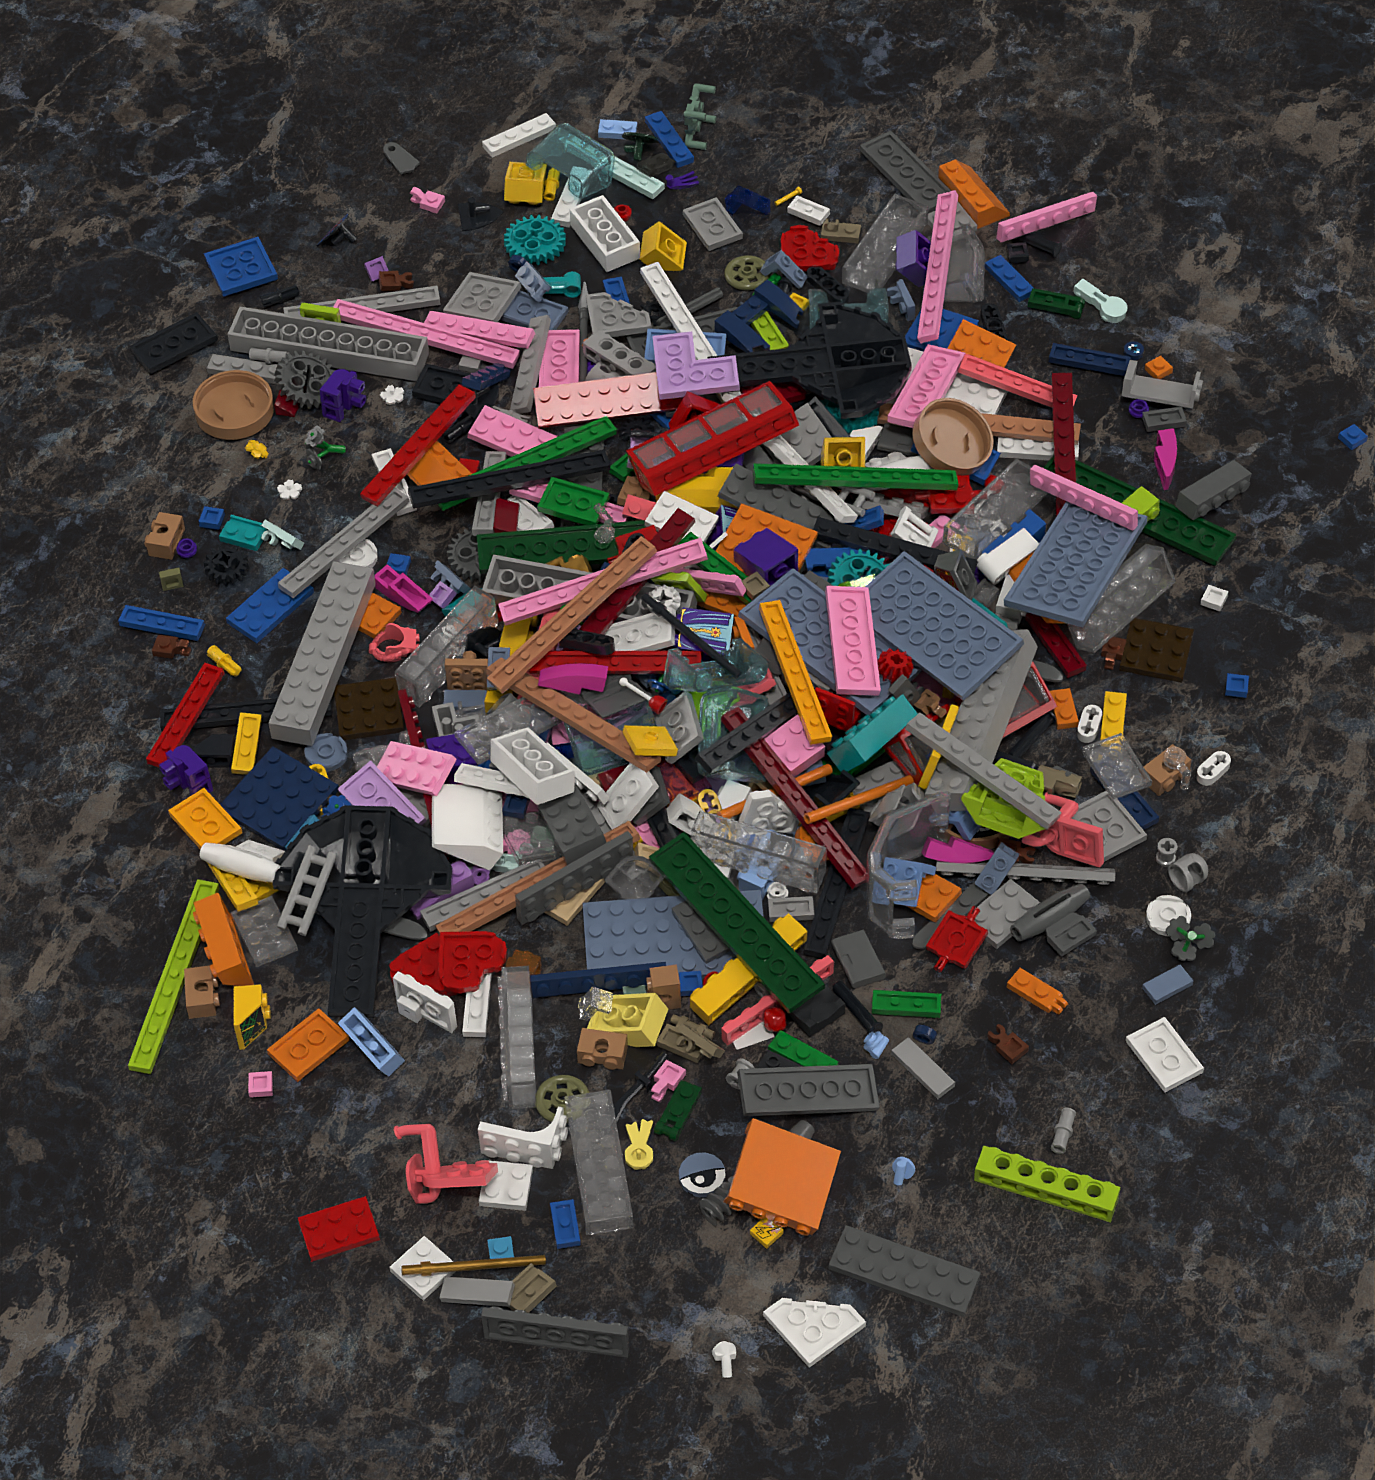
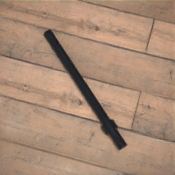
M647 593L643 594L641 600L652 608L653 613L658 617L662 616L737 679L742 672L671 614L662 602H657Z

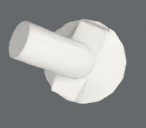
M723 1341L713 1348L712 1355L715 1361H722V1377H732L731 1359L736 1358V1347L733 1343Z

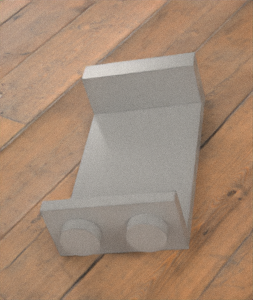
M1129 361L1124 377L1122 396L1192 409L1194 402H1199L1203 380H1200L1201 372L1196 373L1194 384L1190 385L1136 375L1138 361Z

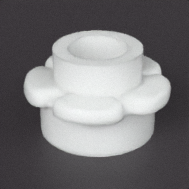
M773 882L767 889L768 899L788 897V890L781 882Z

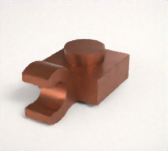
M158 635L152 648L153 656L173 658L175 654L189 656L191 648L188 647V640H178V637Z
M1106 635L1101 656L1106 657L1105 669L1113 670L1115 659H1122L1126 639Z

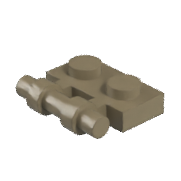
M673 1014L670 1022L676 1026L666 1024L656 1041L657 1046L698 1063L703 1055L699 1052L701 1048L696 1045L695 1049L690 1053L686 1051L689 1044L687 1040L682 1046L677 1045V1039L683 1036L678 1031L681 1023L688 1025L710 1040L714 1038L715 1031L708 1029V1026L702 1023L699 1025L691 1022L690 1018L686 1016L680 1017Z

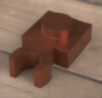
M379 271L378 274L381 291H400L401 286L413 288L414 281H408L412 279V273L410 272L399 275L398 271Z
M999 838L997 848L1002 842L1020 854L1015 863L1021 860L1022 863L1033 864L1034 858H1030L1026 854L1034 855L1036 850L1034 847L1020 848L1021 842Z
M1000 1024L996 1026V1031L1000 1033L999 1035H995L991 1031L988 1032L989 1041L998 1043L996 1050L1011 1064L1029 1051V1046L1014 1032L1007 1035L1005 1028Z

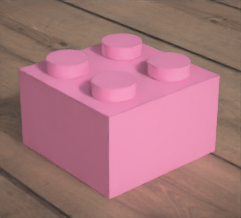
M796 715L764 738L794 778L824 757L825 745L823 743L810 745L799 715Z

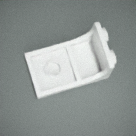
M558 1106L552 1123L545 1129L537 1132H526L480 1122L478 1136L481 1153L491 1158L500 1157L514 1163L523 1162L537 1168L546 1167L553 1169L555 1161H559L561 1157V1142L566 1141L568 1135V1127H565L567 1116L564 1115V1108Z

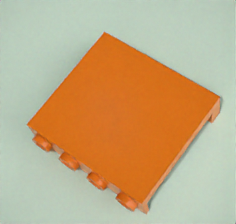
M753 1118L747 1124L745 1130L747 1135L729 1193L723 1202L729 1204V1207L734 1210L751 1212V1215L755 1218H767L774 1221L773 1223L777 1226H788L796 1229V1232L801 1235H812L818 1230L841 1151Z

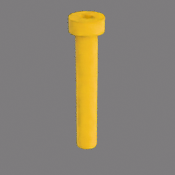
M797 187L795 191L775 201V205L778 206L795 195L802 194V189Z

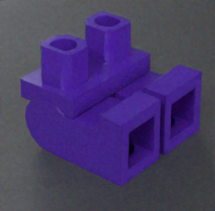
M338 369L332 373L320 388L323 417L341 422L344 418V409L350 410L353 405L362 408L366 403V395L361 394L365 388V382L357 379L356 372L351 371L349 373L346 369Z
M181 745L176 747L174 751L169 750L166 752L167 760L159 764V768L165 775L162 778L163 783L169 790L174 789L178 785L183 789L188 787L190 796L203 788L209 793L213 791L207 764L189 746Z

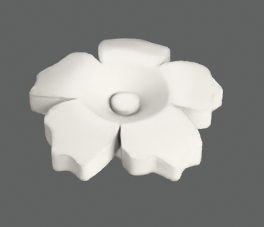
M388 385L385 392H381L380 397L389 405L395 404V402L400 403L403 401L404 390L402 387L394 389L393 385Z
M288 479L287 482H284V485L277 487L280 498L284 500H289L290 497L292 499L298 498L302 485L294 484L293 480Z

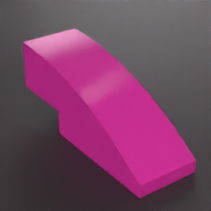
M1174 428L1159 430L1157 433L1154 463L1164 490H1168L1175 470L1177 441Z
M388 564L374 575L375 588L411 611L419 613L433 601L431 596L404 573L399 575Z
M583 663L552 666L540 670L538 686L579 695L582 688L603 692L608 666Z
M954 836L950 837L948 844L927 837L921 852L924 857L950 863L989 860L994 854L990 849Z

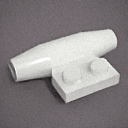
M899 452L890 453L884 458H873L868 463H865V467L934 469L921 456L905 457ZM862 487V488H865V489H868V490H871V491H880V490L889 489V488Z
M247 840L236 847L204 843L200 850V858L222 871L254 881L273 883L276 871L282 867L276 864L275 861L281 858L285 851L251 840Z

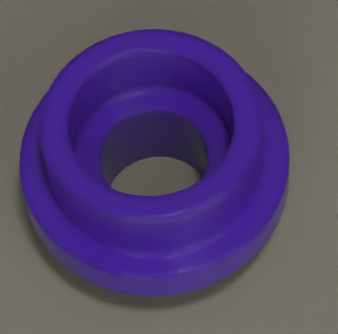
M1136 399L1129 405V413L1136 418H1142L1143 412L1149 411L1147 403L1141 399Z
M188 538L180 540L176 547L177 554L183 558L194 556L197 552L196 543Z

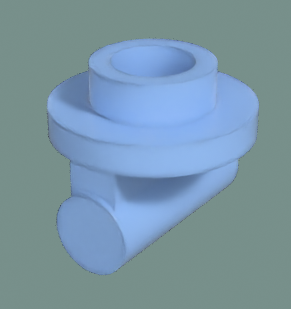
M880 1031L871 1032L864 1039V1049L873 1058L878 1059L888 1044L889 1039L883 1036Z
M898 1157L892 1164L895 1173L893 1181L895 1185H902L904 1179L911 1178L915 1173V1166L908 1158Z

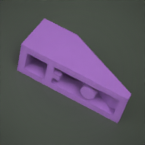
M462 859L451 864L453 879L452 892L450 894L422 898L410 908L417 920L422 918L420 910L474 887L473 874Z

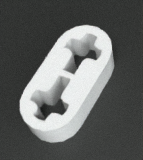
M1088 705L1084 708L1077 730V737L1081 742L1090 743L1095 740L1102 719L1100 707ZM1091 714H1095L1093 720H1089ZM1086 728H1090L1088 734H1085Z
M1223 751L1213 753L1198 767L1197 781L1205 786L1216 782L1228 771L1231 762L1230 755Z

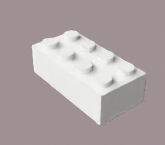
M603 195L569 209L571 227L606 272L640 259V241Z
M529 727L491 739L490 761L536 805L574 792L575 770Z

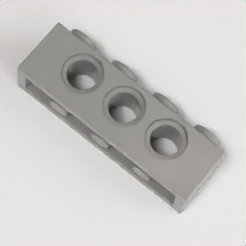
M599 329L583 342L584 357L595 364L598 362L603 363L609 373L615 372L619 377L656 372V365L653 362H649L639 353L630 350L623 343H619L609 334H605Z

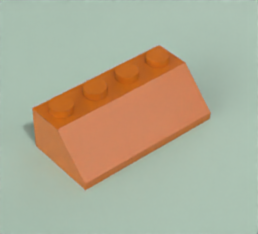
M953 160L939 166L938 178L951 191L955 190L957 192L959 204L977 224V229L1010 216V212L970 166L958 160Z
M436 441L406 475L420 486L466 477L472 473L444 446Z
M215 893L193 902L196 910L193 912V916L197 925H201L202 929H199L198 932L202 941L207 944L204 950L208 960L212 959L213 964L210 965V969L214 978L219 977L223 985H254L232 916L220 894Z

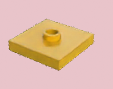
M624 725L623 734L635 755L677 756L678 748L666 727Z

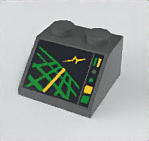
M958 549L938 555L934 565L936 575L940 576L941 579L972 601L978 583L962 550Z

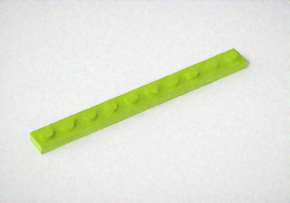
M197 879L128 1064V1068L131 1071L152 1073L185 984L184 969L191 967L201 940L198 930L202 928L200 924L197 925L194 919L193 912L196 910L193 902L218 893L220 889L219 883Z

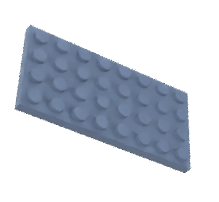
M1066 501L1004 598V606L1083 628L1145 527L1147 516L1138 514V526L1132 531Z
M905 551L865 586L869 588L874 632L892 647L898 648L899 652L906 651L907 656L912 657L914 664L963 701L1024 645L1021 637Z
M792 568L740 610L738 617L771 642L759 611V604L780 600L806 669L836 691L825 592ZM874 632L877 660L882 651L886 652L889 648L893 651L896 650ZM914 663L909 681L922 672V669ZM879 676L881 688L879 696L840 695L856 703L855 707L870 716L874 710L881 707L883 702L892 696L888 691L892 684L889 679L883 681V676Z
M761 890L740 891L763 916ZM681 895L583 903L587 969L666 962V966L677 964L678 975L679 972L701 971L702 979H704L710 972H721L724 965L731 959L735 960L737 956L732 951H729L707 964L704 962L672 913V907L686 901Z

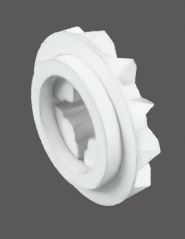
M665 584L661 587L655 586V589L649 592V595L657 602H660L659 600L665 594L668 600L665 601L664 605L667 608L673 607L675 611L678 610L681 598L679 592L673 586L669 587ZM648 606L649 611L653 613L652 608Z

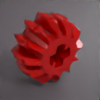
M891 648L886 652L882 651L877 660L879 676H883V681L889 679L891 684L902 674L909 679L913 671L912 657L907 656L906 651L899 652L898 648L895 651Z

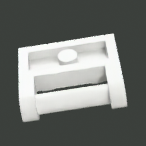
M904 506L890 535L898 539L931 547L938 529L934 526H929L914 515L910 508Z

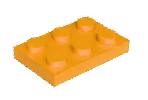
M205 788L168 810L170 817L200 850L204 843L225 845L242 834L241 827Z

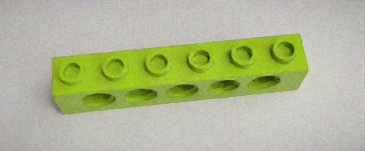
M983 1146L975 1168L974 1181L1107 1222H1111L1119 1199L1120 1187L1111 1182L1095 1180L1088 1175L1072 1173L1065 1168L1049 1166L1042 1161L1026 1159L1019 1154L1003 1152L996 1147ZM998 1167H1005V1168H1007V1169L1002 1170V1169H999ZM1025 1173V1174H1028L1029 1176H1026V1177H1025V1176H1022V1175H1020V1174ZM1048 1180L1052 1183H1045L1043 1181ZM1071 1187L1075 1190H1068L1066 1188ZM1090 1194H1094V1195H1097L1098 1197H1091V1196H1089V1195H1090Z

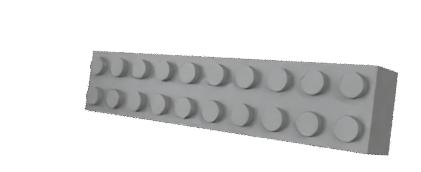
M239 307L228 332L231 351L249 354L251 348H273L276 351H288L292 356L294 351L301 355L302 351L306 355L312 352L313 357L319 354V360L321 361L327 359L325 364H332L333 368L412 381L418 380L429 355L428 339L424 336L246 307Z
M493 555L481 592L486 603L498 605L499 603L591 574V572ZM646 583L614 623L650 614L651 612L647 604L641 600V597L645 593L649 594V592H652L655 586L661 587L662 585ZM674 588L679 592L681 598L680 606L676 611V618L677 614H681L683 607L696 609L697 600L694 592ZM664 594L662 596V599L659 601L664 604L665 601L668 599H666V596ZM675 628V634L679 635V631Z
M333 561L269 720L272 739L313 746L376 585L373 568Z
M1028 629L1011 630L1023 639L1024 645L964 701L962 700L950 731L951 735L991 763H993L1038 648ZM941 755L925 796L935 812L968 811L961 797L965 792H969L973 784H977L979 781Z

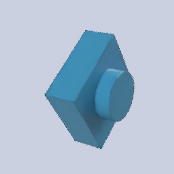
M511 1236L488 1239L490 1259L514 1257Z

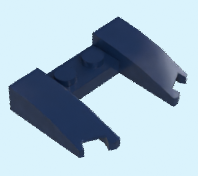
M767 279L754 289V295L732 313L727 310L715 320L714 331L716 333H725L726 340L746 353L753 352L752 348L762 347L766 351L770 350V345L749 325L769 310L797 329L799 321L796 320L797 315L803 316V310L784 291Z

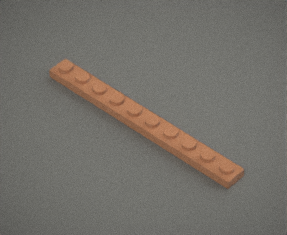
M885 403L880 406L878 424H893L888 422V414L894 404ZM981 413L988 422L993 436L1054 442L1053 421ZM1074 423L1075 445L1079 443L1081 424Z
M642 536L639 537L487 677L488 682L502 694L508 690L657 552L656 547Z
M499 658L487 667V675L489 676L505 659ZM525 673L509 688L646 773L661 762V756L635 755L623 731L556 690L538 686V679L528 673Z
M630 821L604 834L606 842L611 841L626 831L632 835L633 843L641 838ZM563 857L435 925L437 932L440 935V932L473 931L516 907V894L567 866Z

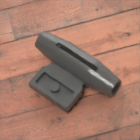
M1080 883L1059 891L1032 907L1010 927L1013 937L1017 941H1023L1045 932L1047 942L1061 957L1096 936L1097 930L1083 915L1074 913L1090 899L1089 890Z

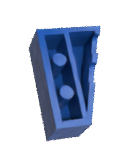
M1029 508L1025 512L1027 516L1018 524L1014 522L1011 525L1012 530L1004 537L1000 535L982 551L981 555L985 552L988 554L1023 528L1040 543L1045 536L1046 523Z
M849 547L811 548L805 558L807 569L818 576L829 577L827 576L829 569L837 556L841 558L843 552L849 556L850 550L858 554L859 550ZM869 567L866 568V570H865V572H864V574H863V577H862V579H861V582H862L863 579H865L866 574H867V572H868L869 569H870Z

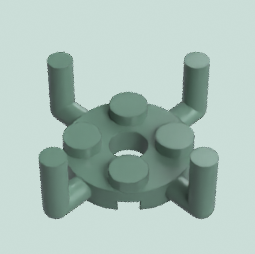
M693 85L692 96L689 98V100H692V103L687 104L686 111L683 113L685 117L684 125H688V130H685V145L688 148L707 149V143L692 140L695 132H700L701 121L716 123V116L703 113L704 102H700L699 98L700 92L715 94L716 86Z

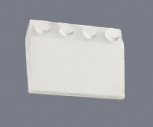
M443 784L438 795L432 796V847L491 870L503 855L502 793L472 785Z

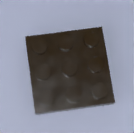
M1132 617L1119 671L1182 683L1194 629Z
M397 677L336 685L334 692L339 736L343 740L404 732Z

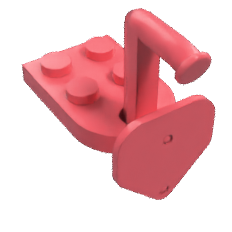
M1046 792L1044 795L1045 801L1062 807L1059 810L1062 812L1061 816L1048 830L1044 829L1023 837L1022 843L1032 847L1046 845L1058 855L1100 868L1104 863L1103 828L1071 819L1079 809L1078 803Z
M431 1124L394 1126V1133L397 1139H402L403 1136L421 1135L425 1167H423L420 1154H414L406 1164L407 1187L416 1204L434 1202L438 1198L441 1188L486 1186L498 1173L497 1163H489L488 1160L477 1161L475 1164H467L465 1161H460L452 1165L440 1166L437 1135L434 1126ZM423 1185L429 1187L430 1193H422Z

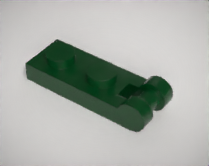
M1032 288L1028 300V307L1066 314L1074 319L1081 318L1082 309L1085 305V300L1081 297Z
M680 1080L663 1115L656 1123L654 1133L660 1136L664 1134L669 1136L670 1140L677 1141L702 1093V1087Z

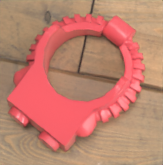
M388 623L384 632H380L372 643L369 644V653L377 660L384 662H397L401 660V657H407L409 653H411V657H415L417 652L420 651L419 644H417L420 641L419 634H417L416 629L404 628L394 623ZM385 640L402 641L397 646H387L385 652L377 648Z

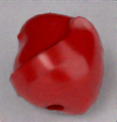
M776 1007L766 1009L763 1013L765 1028L770 1032L784 1030L786 1028V1012Z

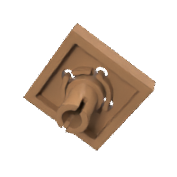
M472 651L464 652L463 659L445 658L448 690H487L486 668L488 667V659H476V653Z

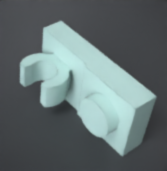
M264 520L261 525L268 529V531L262 534L261 539L267 541L272 536L269 544L273 546L277 545L279 538L283 540L281 544L291 550L293 546L301 550L304 542L267 520Z

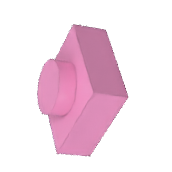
M272 1071L249 1073V1097L273 1096Z

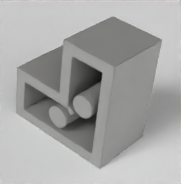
M453 702L432 706L437 737L469 732L473 749L484 747L483 732L478 714L457 718Z

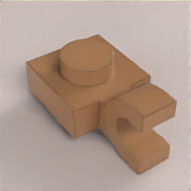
M928 689L921 694V698L913 705L925 715L933 711L942 718L947 713L944 708L938 705L941 699Z

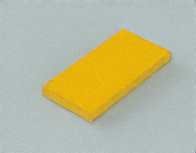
M951 704L941 727L949 733L958 713V706ZM934 749L931 752L918 787L923 789L927 788L941 756Z

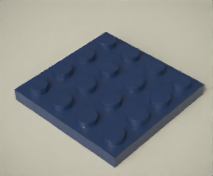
M272 747L220 805L235 822L281 850L286 851V844L311 815L317 816L320 810L329 803V798L336 795L339 791V785L277 748Z

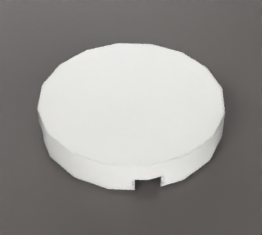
M364 539L338 562L372 568L377 562V549L374 543Z
M1172 895L1157 897L1156 900L1149 903L1146 911V921L1149 927L1157 934L1168 936L1166 928L1170 925L1171 919L1184 916L1187 919V923L1190 924L1191 921L1189 906H1186L1179 897Z

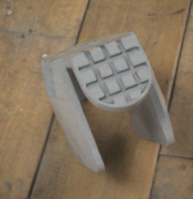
M915 783L908 786L901 785L899 788L886 793L870 811L869 821L877 826H884L894 816L900 814L885 835V838L888 839L911 828L922 804L927 805L929 800ZM901 797H907L910 803L904 804L900 802Z

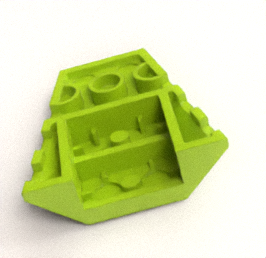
M1003 758L994 764L1045 800L1043 795V772ZM980 782L973 784L969 792H965L961 797L962 802L977 825L1017 839L1045 829Z

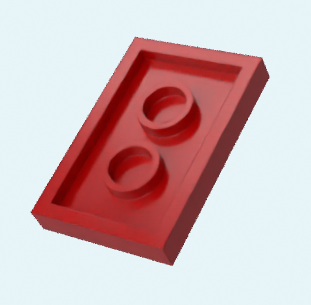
M366 1196L298 1217L311 1262L380 1240Z

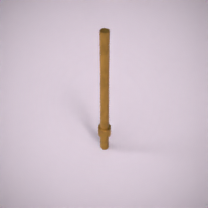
M545 1255L443 1263L424 1261L416 1265L401 1266L402 1275L421 1274V1276H431V1273L528 1266L530 1263L533 1265H545L546 1259Z

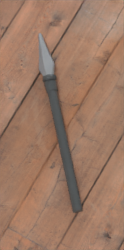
M583 282L578 305L580 321L579 382L585 381L587 377V358L584 357L582 347L583 340L588 338L589 313L586 303V295H588L586 282Z

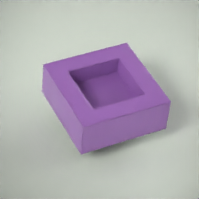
M383 256L364 263L371 282L379 279V271H389Z
M440 581L429 596L433 598L435 604L443 609L449 605L457 593Z

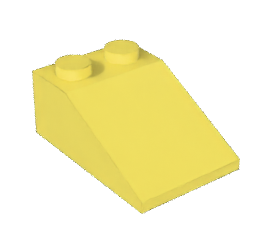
M656 993L599 996L587 1029L627 1034L629 1046H655L668 1008Z

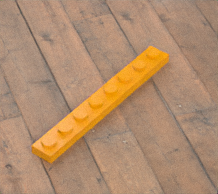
M781 601L760 603L759 611L810 745L831 742L832 734Z

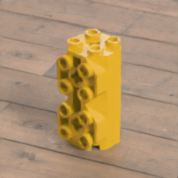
M714 467L709 469L706 474L701 473L666 491L713 514L717 512L721 505L739 509V507L717 497L733 467ZM662 493L656 495V503L659 500Z

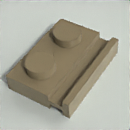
M530 1263L512 1280L515 1287L510 1307L508 1308L513 1311L523 1310L529 1313L557 1287L555 1280L540 1269H536Z

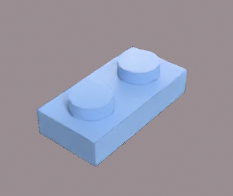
M600 119L598 138L635 140L622 135V133H637V122Z

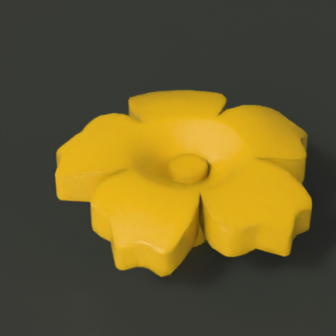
M249 440L245 446L246 451L251 452L254 458L259 459L260 456L262 458L268 457L269 453L266 451V446L258 441Z

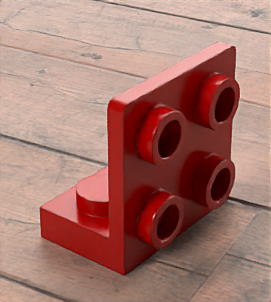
M815 688L827 724L844 731L856 725L862 715V711L855 707L856 703L821 688Z

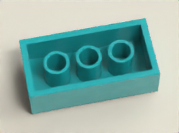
M903 694L897 698L891 696L883 702L881 707L874 710L870 716L865 715L858 721L859 724L857 726L854 725L848 729L843 738L840 737L831 744L833 748L827 754L840 771H849L868 760L917 715V712Z

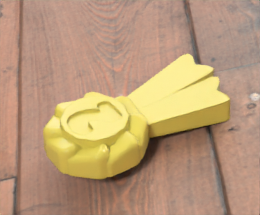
M642 1119L640 1131H638L636 1122L632 1125L626 1124V1131L631 1145L625 1150V1161L634 1170L646 1169L653 1162L652 1148L647 1145L653 1127V1120L646 1121Z

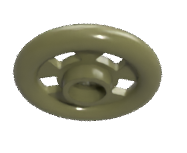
M750 255L740 256L731 260L724 271L726 281L732 287L743 291L754 290L769 279L770 274L764 276L762 273H757V269H761L765 261ZM736 266L740 267L738 271H734L733 269ZM739 276L742 280L739 282L735 278ZM754 278L757 279V281L750 283V281Z
M557 1075L547 1079L539 1086L535 1095V1106L539 1114L550 1122L554 1120L556 1115L549 1111L552 1106L556 1109L558 1106L564 1108L567 1124L581 1118L588 1110L590 1104V1093L587 1086L580 1079L570 1075ZM567 1084V1089H557V1085ZM578 1090L581 1097L574 1098L572 1092ZM546 1092L552 1093L551 1100L544 1099ZM560 1096L566 1097L564 1100L559 1099ZM575 1105L577 1107L575 1111L569 1113L566 1110Z

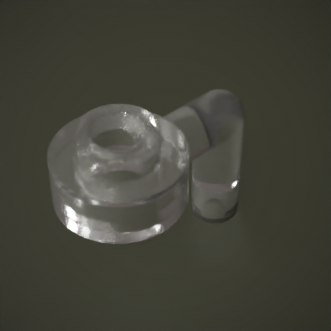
M597 503L593 509L605 522L596 530L594 538L600 544L609 543L615 536V529L612 527L613 518L600 503Z
M1170 747L1164 753L1163 762L1168 768L1179 770L1182 774L1180 788L1187 790L1189 788L1191 772L1185 765L1186 753L1179 747Z

